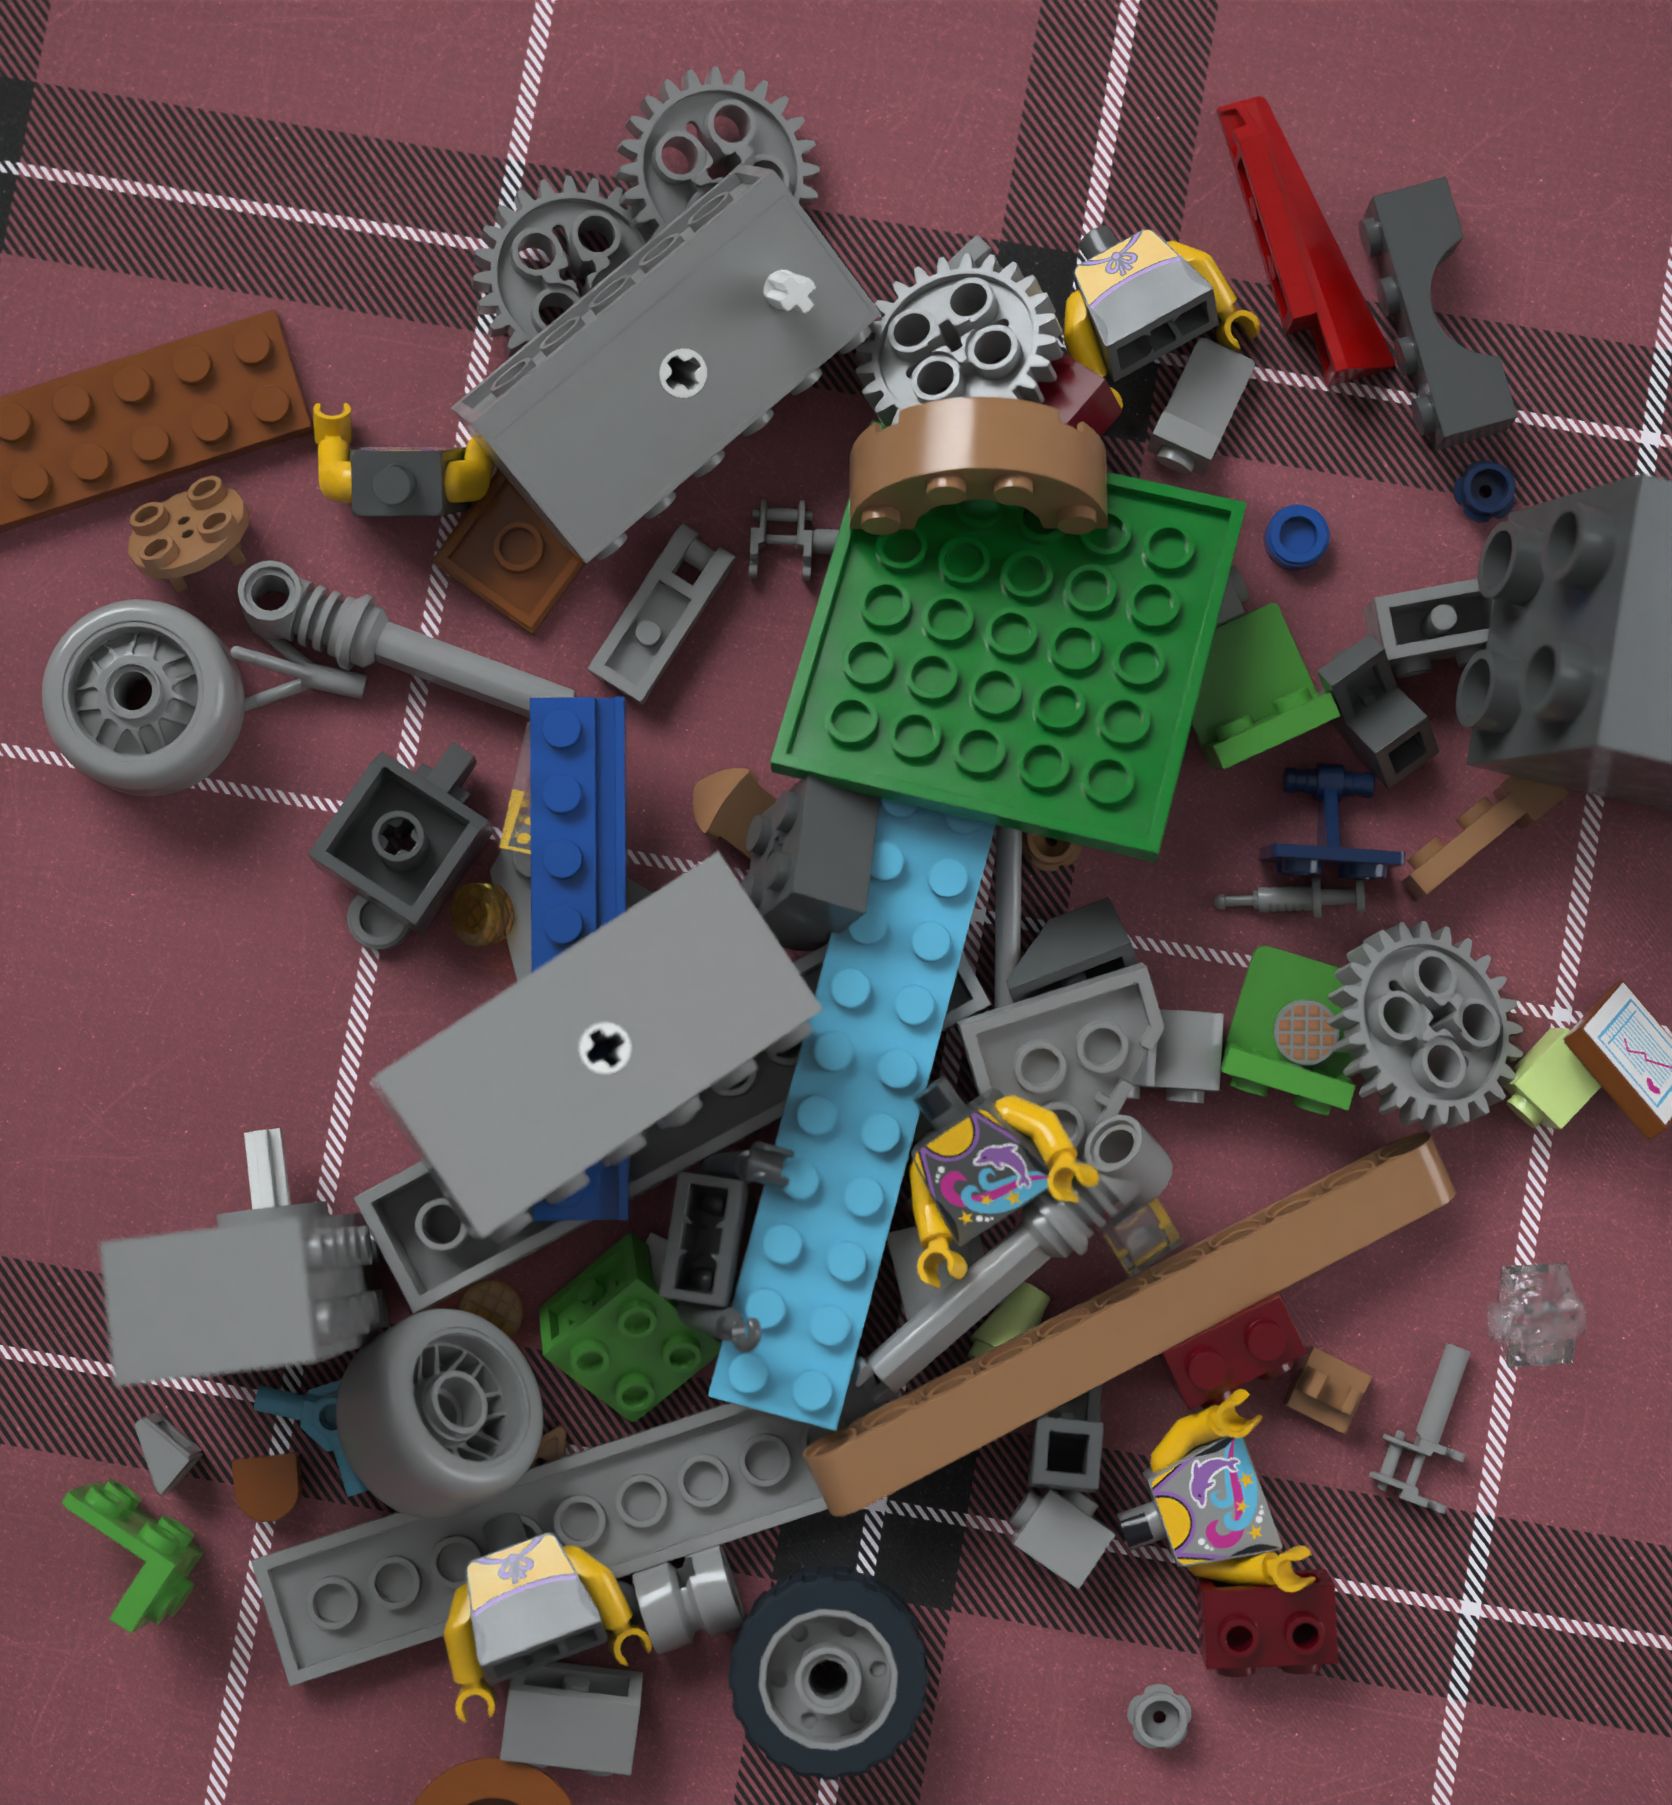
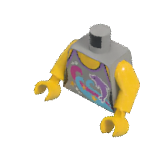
M1238 1389L1220 1406L1213 1405L1180 1418L1174 1423L1151 1453V1467L1142 1473L1152 1501L1118 1513L1117 1517L1130 1551L1166 1539L1172 1558L1177 1566H1187V1569L1194 1576L1237 1586H1267L1276 1584L1285 1592H1297L1315 1581V1577L1303 1578L1296 1575L1291 1567V1560H1303L1310 1556L1311 1552L1306 1546L1302 1545L1292 1547L1279 1556L1273 1552L1282 1549L1283 1546L1244 1437L1261 1422L1262 1415H1257L1253 1419H1244L1237 1414L1235 1406L1241 1404L1250 1395L1246 1390Z

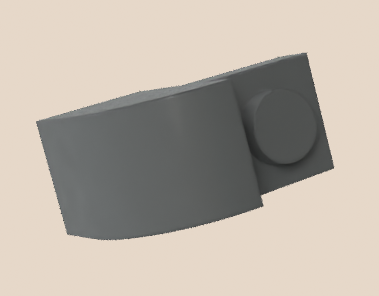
M1370 634L1352 647L1337 653L1327 665L1317 671L1323 689L1317 692V694L1330 692L1341 715L1331 720L1357 757L1388 789L1439 753L1428 716L1397 686L1384 648Z
M1102 1384L1033 1419L1030 1431L1028 1485L1030 1487L1095 1493L1098 1490L1103 1423H1099Z

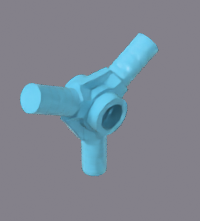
M341 1380L310 1389L307 1395L260 1385L255 1398V1411L300 1420V1427L326 1452L334 1451L347 1497L368 1491L349 1464L339 1439L336 1421V1401Z

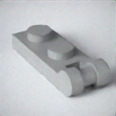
M682 524L676 530L587 668L589 673L642 706L711 598L728 577L737 560L735 555L722 547L715 551L698 540L700 534L685 524ZM684 562L702 572L694 585L675 575Z

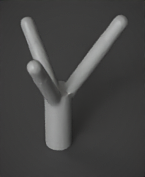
M285 639L277 641L265 640L289 661L240 646H234L230 650L231 656L235 659L299 678L245 698V711L264 706L308 689L358 699L363 698L367 679L366 674L314 664Z

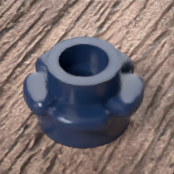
M1489 461L1474 462L1465 469L1466 474L1456 480L1453 490L1455 501L1464 507V515L1472 521L1486 523L1493 517L1496 519L1504 518L1515 504V479L1505 467ZM1488 487L1491 491L1490 497H1482L1479 492L1480 488Z

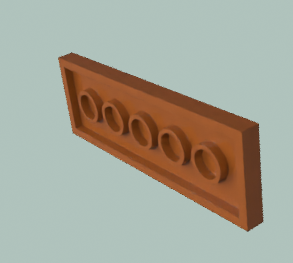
M275 309L0 396V533L313 433V422L279 315Z

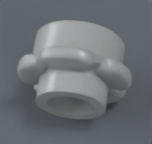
M1153 1684L1145 1688L1144 1694L1141 1696L1136 1695L1132 1698L1127 1709V1719L1130 1724H1133V1736L1141 1745L1150 1749L1157 1747L1169 1749L1180 1744L1186 1737L1187 1723L1191 1721L1192 1713L1191 1707L1183 1695L1174 1694L1173 1689L1168 1685ZM1156 1711L1165 1713V1720L1163 1722L1157 1723L1153 1720V1715Z

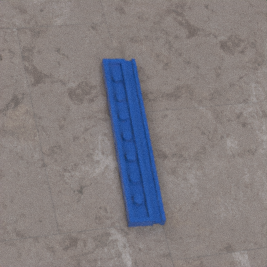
M624 696L614 698H530L531 973L628 910L626 699ZM602 1041L598 1044H593V1047L586 1052L588 1060L594 1064L603 1060L605 1055L611 1051L609 1046ZM630 1155L619 1163L611 1164L608 1167H605L600 1159L583 1170L590 1182L556 1204L554 1202L550 1205L545 1197L534 1203L533 1221L629 1220Z

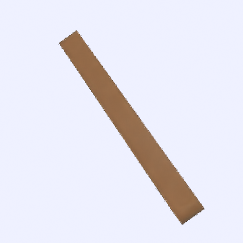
M1419 1132L1397 1139L816 1440L803 1452V1458L830 1514L833 1516H844L871 1505L1445 1205L1455 1197L1456 1190L1429 1132Z

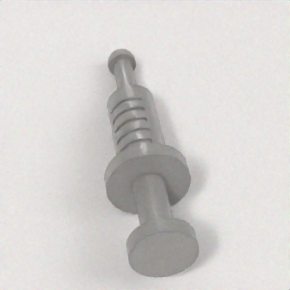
M1312 877V885H1303V887H1258V891H1253V895L1225 896V894H1218L1214 898L1215 907L1221 910L1225 909V907L1254 906V910H1259V913L1304 910L1313 911L1314 918H1322L1321 905L1357 904V912H1365L1364 880H1356V888L1321 890L1320 877Z

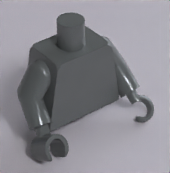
M756 1142L750 1150L716 1153L708 1156L703 1160L699 1174L678 1172L659 1297L679 1300L678 1316L685 1325L724 1341L732 1340L735 1348L743 1353L753 1351L758 1346L761 1337L760 1323L758 1319L752 1317L747 1320L748 1336L746 1339V1328L741 1314L736 1309L727 1306L734 1300L756 1211V1201L746 1183L755 1181L784 1189L789 1183V1178L781 1176L782 1167L788 1157H794L792 1150L762 1142Z

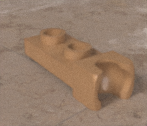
M1510 776L1492 791L1499 802L1493 805L1485 796L1456 820L1463 831L1444 846L1436 836L1411 856L1407 862L1414 871L1403 879L1401 883L1416 901L1420 900L1517 821L1525 829L1569 794L1566 787Z

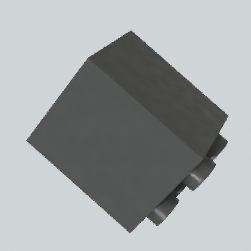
M1640 473L1510 512L1508 521L1500 522L1489 534L1482 549L1478 565L1479 590L1485 598L1493 599L1494 604L1486 650H1479L1470 658L1461 675L1457 690L1456 712L1458 720L1464 727L1472 728L1466 765L1672 813V481Z

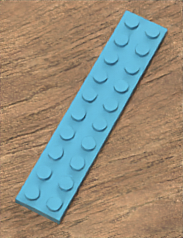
M880 798L866 913L841 933H831L814 996L823 1010L808 1019L814 1031L802 1041L775 1146L794 1152V1157H788L785 1160L781 1171V1176L789 1178V1183L784 1189L764 1184L731 1307L736 1309L743 1318L746 1328V1339L748 1336L747 1320L752 1317L758 1319L761 1327L760 1342L753 1351L743 1353L735 1348L732 1340L722 1341L708 1393L709 1397L836 1431L920 1114V1109L913 1099L927 1087L995 829L993 824Z

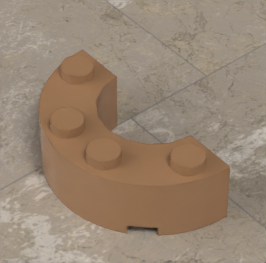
M961 397L914 405L899 410V422L881 430V424L873 423L865 429L853 444L850 453L849 529H863L875 535L892 534L899 529H914L918 518L930 509L974 499L996 500L1003 504L1025 507L1039 517L1043 529H1059L1068 534H1084L1093 531L1095 528H1108L1106 449L1100 436L1085 422L1078 423L1077 429L1060 422L1059 409L1031 401L1000 397Z

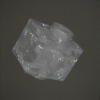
M1566 1262L1501 1266L1497 1302L1488 1303L1487 1325L1491 1341H1501L1507 1368L1525 1366L1545 1367L1573 1363L1576 1336H1584L1586 1333V1314L1582 1298L1575 1295Z

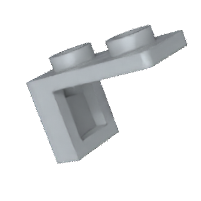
M1206 338L1198 339L1167 407L1162 412L1153 431L1146 451L1157 455L1156 459L1161 464L1183 474L1194 472L1204 476L1252 374L1255 362Z

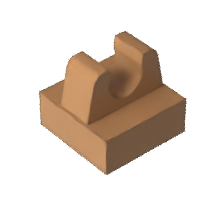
M1311 1346L1283 1404L1345 1435L1373 1376Z

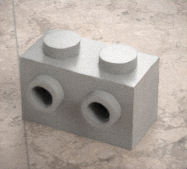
M1478 578L1374 597L1363 609L1367 635L1370 634L1384 648L1390 667L1393 669L1394 677L1405 678L1432 671L1431 661L1456 657L1458 667L1466 666L1470 658L1477 651L1486 650L1494 600L1485 598L1481 594L1478 587Z
M552 1662L512 1677L509 1685L500 1760L527 1763L538 1769L548 1766L580 1769L593 1776L631 1775L641 1707L643 1672Z

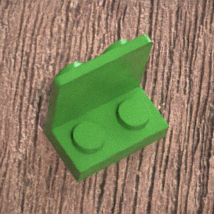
M1269 603L1216 628L1191 725L1210 769L1224 770L1341 716L1330 692L1317 694L1281 610L1276 603Z
M631 1231L541 1305L538 1310L543 1357L628 1421L636 1422L718 1356L723 1340L685 1325L678 1316V1303L674 1299L659 1297L660 1288L654 1285L649 1245Z

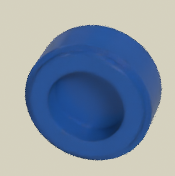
M1296 504L1284 507L1272 517L1264 533L1265 550L1270 559L1279 567L1291 571L1305 570L1316 564L1325 553L1330 539L1329 528L1324 517L1317 510L1309 506Z

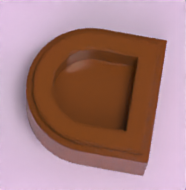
M300 1452L242 1457L232 1460L235 1498L240 1509L248 1517L261 1522H271L286 1516L297 1506L303 1489Z

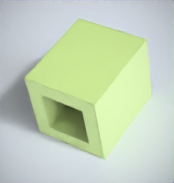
M1550 1028L1512 1068L1517 1075L1516 1078L1503 1086L1512 1095L1506 1102L1509 1108L1532 1128H1536L1541 1123L1544 1127L1562 1129L1601 1088V1085L1564 1043L1563 1039L1570 1032L1568 1028Z

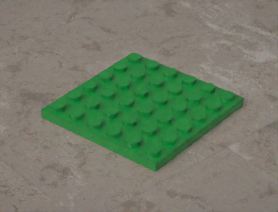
M872 420L871 425L873 423L881 424V430L887 428L880 421ZM1107 472L1108 528H1095L1093 531L1084 534H1068L1059 529H1043L1039 517L1025 507L1003 504L996 500L974 499L963 500L957 504L934 507L918 518L914 529H899L892 534L875 535L863 529H849L848 499L771 757V772L798 779L811 775L845 790L1157 863L1247 502Z

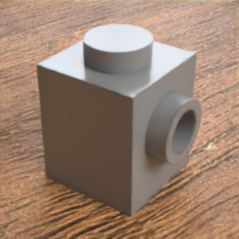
M1044 1488L1040 1495H1037L1029 1490L1009 1520V1523L1017 1528L1011 1536L1013 1544L1077 1589H1080L1114 1538L1115 1533L1111 1527L1093 1516L1099 1505L1080 1491L1062 1490L1059 1492L1056 1489Z

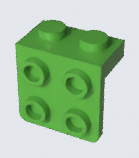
M1261 945L1253 951L1221 1055L1222 1072L1232 1075L1230 1086L1265 1097L1269 1087L1294 1094L1291 1104L1328 1116L1332 1106L1349 1110L1356 1085L1350 1079V1076L1344 1075L1343 1071L1353 1061L1350 1052L1340 1053L1333 1051L1322 1062L1313 1065H1301L1287 1059L1279 1051L1273 1038V1023L1276 1015L1286 1004L1294 1000H1316L1325 1005L1334 1016L1342 1012V1008L1328 999L1329 993L1344 986L1334 975L1335 971L1341 967L1268 945ZM1340 1029L1338 1041L1345 1038L1344 1031Z
M109 1479L106 1484L93 1482L69 1490L61 1503L69 1511L146 1561L109 1618L129 1633H133L151 1622L158 1625L167 1614L173 1617L179 1611L195 1586L187 1578L205 1551L191 1542L195 1535L188 1527L167 1515H162L157 1520L138 1507L141 1502L138 1494L127 1486Z

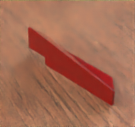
M1256 96L1218 107V117L1285 335L1310 329L1327 388L1392 369L1395 360L1267 100L1261 96Z

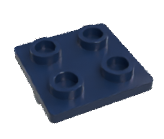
M1317 763L1315 769L1307 768L1306 770H1300L1294 767H1286L1284 769V792L1293 793L1296 791L1313 794L1314 801H1319L1317 844L1313 846L1273 843L1260 848L1259 861L1275 862L1274 874L1313 876V874H1321L1322 865L1338 866V878L1375 881L1377 878H1387V869L1404 866L1406 852L1340 847L1338 802H1341L1342 796L1373 797L1375 788V776L1373 773H1353L1352 771H1344L1343 764Z

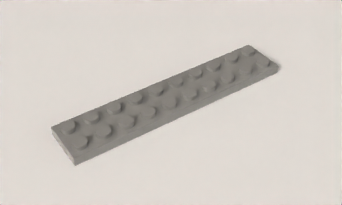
M874 1375L860 1387H857L850 1377L837 1429L883 1406V1402H874L869 1394L877 1386ZM728 1402L531 1467L522 1478L503 1493L472 1510L456 1516L428 1519L398 1511L255 1558L251 1561L289 1687L444 1636V1629L454 1593L461 1585L467 1583L465 1565L474 1559L490 1554L482 1530L483 1525L499 1515L507 1513H517L520 1515L527 1539L544 1533H554L562 1547L567 1545L579 1546L609 1568L617 1579L826 1510L828 1507L803 1458V1452L813 1442L835 1430Z

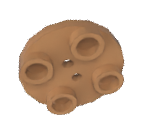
M207 476L194 482L188 491L176 494L162 503H146L136 509L129 519V523L134 530L128 543V555L143 575L155 579H169L177 593L189 588L184 576L203 570L223 558L226 554L235 567L247 562L241 550L240 540L249 525V510L239 494L233 489L226 488L219 477Z

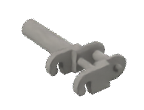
M761 498V508L753 509L752 518H760V528H751L749 579H757L759 549L764 548L765 544L797 545V549L803 551L802 581H810L811 554H832L839 530H804V520L812 521V511H805V500H800L798 509L767 508L766 498ZM766 521L798 522L797 536L766 534Z
M1446 1343L1416 1428L1417 1436L1413 1444L1404 1441L1406 1433L1400 1430L1396 1431L1395 1437L1383 1434L1382 1438L1389 1442L1390 1445L1380 1473L1370 1471L1369 1477L1379 1480L1378 1489L1386 1491L1388 1484L1398 1487L1395 1495L1399 1498L1425 1508L1433 1509L1442 1514L1446 1513L1448 1506L1418 1495V1488L1415 1485L1425 1457H1430L1433 1452L1463 1462L1466 1454L1440 1445L1439 1441L1467 1365L1470 1351ZM1403 1448L1416 1452L1406 1483L1393 1478Z

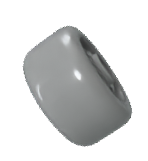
M146 599L122 600L101 606L89 612L75 622L60 638L48 659L42 681L41 698L44 720L55 745L70 764L90 779L125 794L162 796L177 793L198 784L211 775L224 762L233 749L243 724L245 713L244 685L238 665L231 656L230 650L219 636L198 618L183 609L164 602ZM149 680L152 686V695L149 702L140 709L129 710L127 708L129 692L140 681Z
M432 1309L404 1319L373 1338L358 1351L347 1366L339 1386L336 1401V1421L339 1439L347 1460L360 1481L372 1494L399 1512L420 1518L442 1519L472 1510L503 1493L522 1478L533 1462L540 1445L543 1431V1405L535 1375L528 1361L517 1345L500 1328L478 1315L463 1310Z

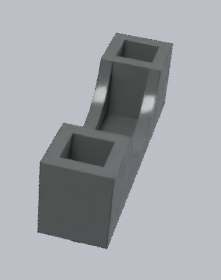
M1442 177L1373 196L1363 215L1364 219L1359 221V234L1367 257L1376 256L1382 279L1376 282L1377 296L1383 314L1386 317L1393 315L1400 337L1394 340L1395 357L1401 374L1403 376L1411 375L1417 398L1412 399L1411 407L1419 434L1421 436L1429 435L1432 449L1436 451L1505 432L1518 416L1500 356L1479 354L1457 344L1439 325L1431 304L1430 289L1434 270L1454 253L1464 237L1447 178Z

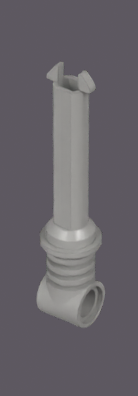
M271 560L258 562L248 568L239 580L237 589L239 602L245 621L253 633L263 639L273 641L283 639L294 641L297 637L298 644L308 647L312 643V648L321 653L327 648V654L335 657L339 667L347 671L351 670L354 665L364 668L379 662L530 718V698L576 697V691L394 624L390 622L385 609L376 606V598L372 595L365 594L359 598L348 596L344 601L343 593L334 590L329 596V589L325 586L319 585L314 590L313 582L298 577L292 568L282 562ZM277 591L289 596L286 603L276 610H263L257 606L259 599L268 592Z
M1116 1115L1099 1123L1089 1134L1084 1147V1155L1082 1156L1086 1164L1091 1165L1097 1170L1099 1175L1097 1185L1095 1187L1084 1186L1079 1182L1075 1174L1072 1178L1071 1186L1073 1192L1079 1198L1078 1203L1058 1200L1050 1193L1049 1189L1031 1200L1022 1208V1222L967 1269L962 1279H956L867 1356L866 1360L862 1356L856 1360L850 1376L855 1385L860 1387L876 1373L882 1382L869 1392L874 1402L881 1403L898 1397L900 1395L899 1389L1051 1257L1067 1258L1074 1251L1082 1256L1088 1249V1238L1094 1234L1090 1226L1093 1223L1100 1228L1107 1222L1102 1215L1106 1212L1114 1217L1119 1212L1115 1206L1118 1201L1124 1206L1128 1204L1138 1205L1149 1202L1159 1196L1168 1186L1172 1176L1173 1163L1166 1151L1131 1116Z

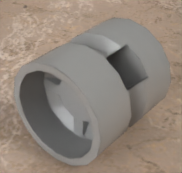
M721 1545L687 1555L683 1567L678 1569L669 1562L633 1574L634 1588L643 1621L651 1643L658 1655L693 1644L695 1634L698 1631L703 1630L710 1637H714L741 1628L745 1615L728 1559Z

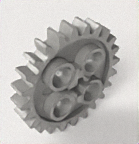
M712 67L706 75L704 85H701L698 76L692 69L687 70L681 78L682 92L669 79L665 80L658 88L662 102L655 97L647 95L639 104L642 113L647 119L632 115L624 126L637 140H622L616 150L622 156L632 160V163L620 166L615 172L616 179L632 182L633 188L625 192L619 199L620 204H638L641 210L630 223L631 228H640L649 224L654 230L649 237V240H651L723 179V177L712 180L708 176L707 170L711 166L716 168L723 165L727 169L728 174L740 164L773 169L800 205L811 204L817 199L818 193L812 188L803 185V181L816 176L820 172V167L811 163H805L802 160V157L816 146L814 140L796 139L794 133L805 122L804 117H795L786 121L781 114L786 108L789 98L785 95L772 104L766 101L765 96L768 88L766 80L761 81L752 91L746 90L745 75L742 70H738L728 84H723L719 68ZM724 116L731 119L738 127L739 142L732 143L721 139L714 128V117ZM686 124H693L698 131L697 138L687 132ZM663 148H676L686 156L688 162V172L686 174H675L666 168L662 161Z
M566 176L561 193L555 194L551 185L546 179H543L539 183L537 200L534 201L528 193L520 189L516 192L514 200L518 212L516 213L500 204L495 218L501 228L489 225L484 226L481 239L492 249H476L473 263L487 271L473 276L472 289L490 293L478 301L476 311L480 315L496 314L497 317L489 326L488 335L492 338L505 333L509 334L511 338L505 351V355L508 358L513 356L547 327L540 318V310L545 307L555 306L566 311L580 299L575 282L573 280L563 281L568 260L559 240L553 234V229L560 228L564 232L573 275L576 279L587 278L582 290V297L648 242L654 230L649 224L640 228H631L630 223L641 210L638 204L631 206L627 210L619 206L622 188L617 187L605 199L599 197L598 179L592 178L586 192L582 193L577 192L572 176ZM585 231L599 232L607 239L610 248L603 252L590 251L582 246L578 235ZM526 248L540 249L547 254L551 264L539 270L528 268L519 258V252Z
M965 253L960 261L959 268L951 270L946 259L940 257L937 264V274L929 277L918 266L914 268L917 284L909 288L903 283L895 281L892 285L898 299L894 303L883 300L876 301L875 306L880 311L882 320L873 321L868 325L871 330L868 336L870 341L856 347V351L864 363L856 368V374L865 387L862 390L863 395L885 427L899 422V410L943 399L1000 397L1042 404L1045 399L1037 382H1053L1057 379V375L1050 361L1063 357V351L1056 339L1063 334L1062 328L1054 314L1056 310L1047 292H1042L1036 277L1032 274L1024 278L1018 264L1015 262L1010 263L1002 270L995 255L990 254L984 260L981 267L977 268L971 254ZM980 310L976 314L969 316L974 311ZM925 339L920 344L913 346L918 341ZM1007 356L1001 362L992 364L998 358ZM949 386L944 392L936 394L942 388Z
M1421 921L1410 928H1407L1405 923L1401 922L1385 931L1382 929L1364 939V944L1346 954L1350 963L1335 971V977L1344 986L1328 994V999L1342 1008V1012L1327 1019V1025L1343 1030L1345 1037L1332 1046L1333 1051L1340 1053L1350 1052L1353 1059L1344 1069V1075L1353 1076L1361 1073L1365 1079L1359 1092L1361 1098L1375 1092L1381 1095L1379 1113L1385 1115L1400 1108L1401 1125L1405 1127L1421 1120L1425 1131H1432L1443 1125L1450 1130L1489 1113L1488 1106L1498 1103L1506 1097L1501 1087L1513 1081L1517 1076L1507 1064L1523 1056V1052L1509 1043L1510 1037L1523 1032V1026L1507 1021L1506 1013L1513 1010L1518 1004L1516 1000L1501 999L1498 991L1507 981L1505 976L1490 979L1485 972L1489 967L1491 957L1486 955L1474 961L1470 957L1472 940L1469 938L1451 945V932L1447 926L1431 934L1426 921Z

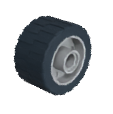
M835 1565L834 1568L814 1566L805 1568L803 1572L792 1576L788 1574L779 1579L774 1587L767 1592L764 1591L755 1600L752 1610L748 1615H745L743 1625L739 1628L731 1654L732 1661L729 1670V1689L732 1690L733 1695L732 1707L736 1719L741 1721L745 1729V1736L753 1746H757L766 1754V1759L779 1767L781 1765L792 1770L793 1774L805 1778L813 1776L823 1778V1780H839V1777L849 1775L856 1777L869 1772V1769L881 1762L884 1764L895 1755L897 1748L903 1742H907L914 1732L917 1718L923 1713L926 1702V1684H928V1667L924 1639L921 1638L918 1622L912 1611H908L902 1603V1597L891 1587L887 1588L880 1583L877 1577L866 1572L859 1573L850 1570V1567ZM823 1660H834L844 1667L846 1674L837 1681L826 1682L817 1678L812 1671V1667Z

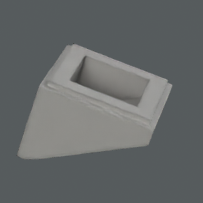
M160 1413L141 1417L134 1426L154 1487L158 1495L162 1496L173 1491L202 1457V1449Z

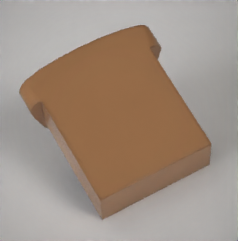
M731 768L721 770L703 778L694 786L693 812L695 820L705 835L712 840L721 838L751 861L752 852L746 850V837L750 824L757 814L762 815L777 799L757 784L758 776L749 769Z

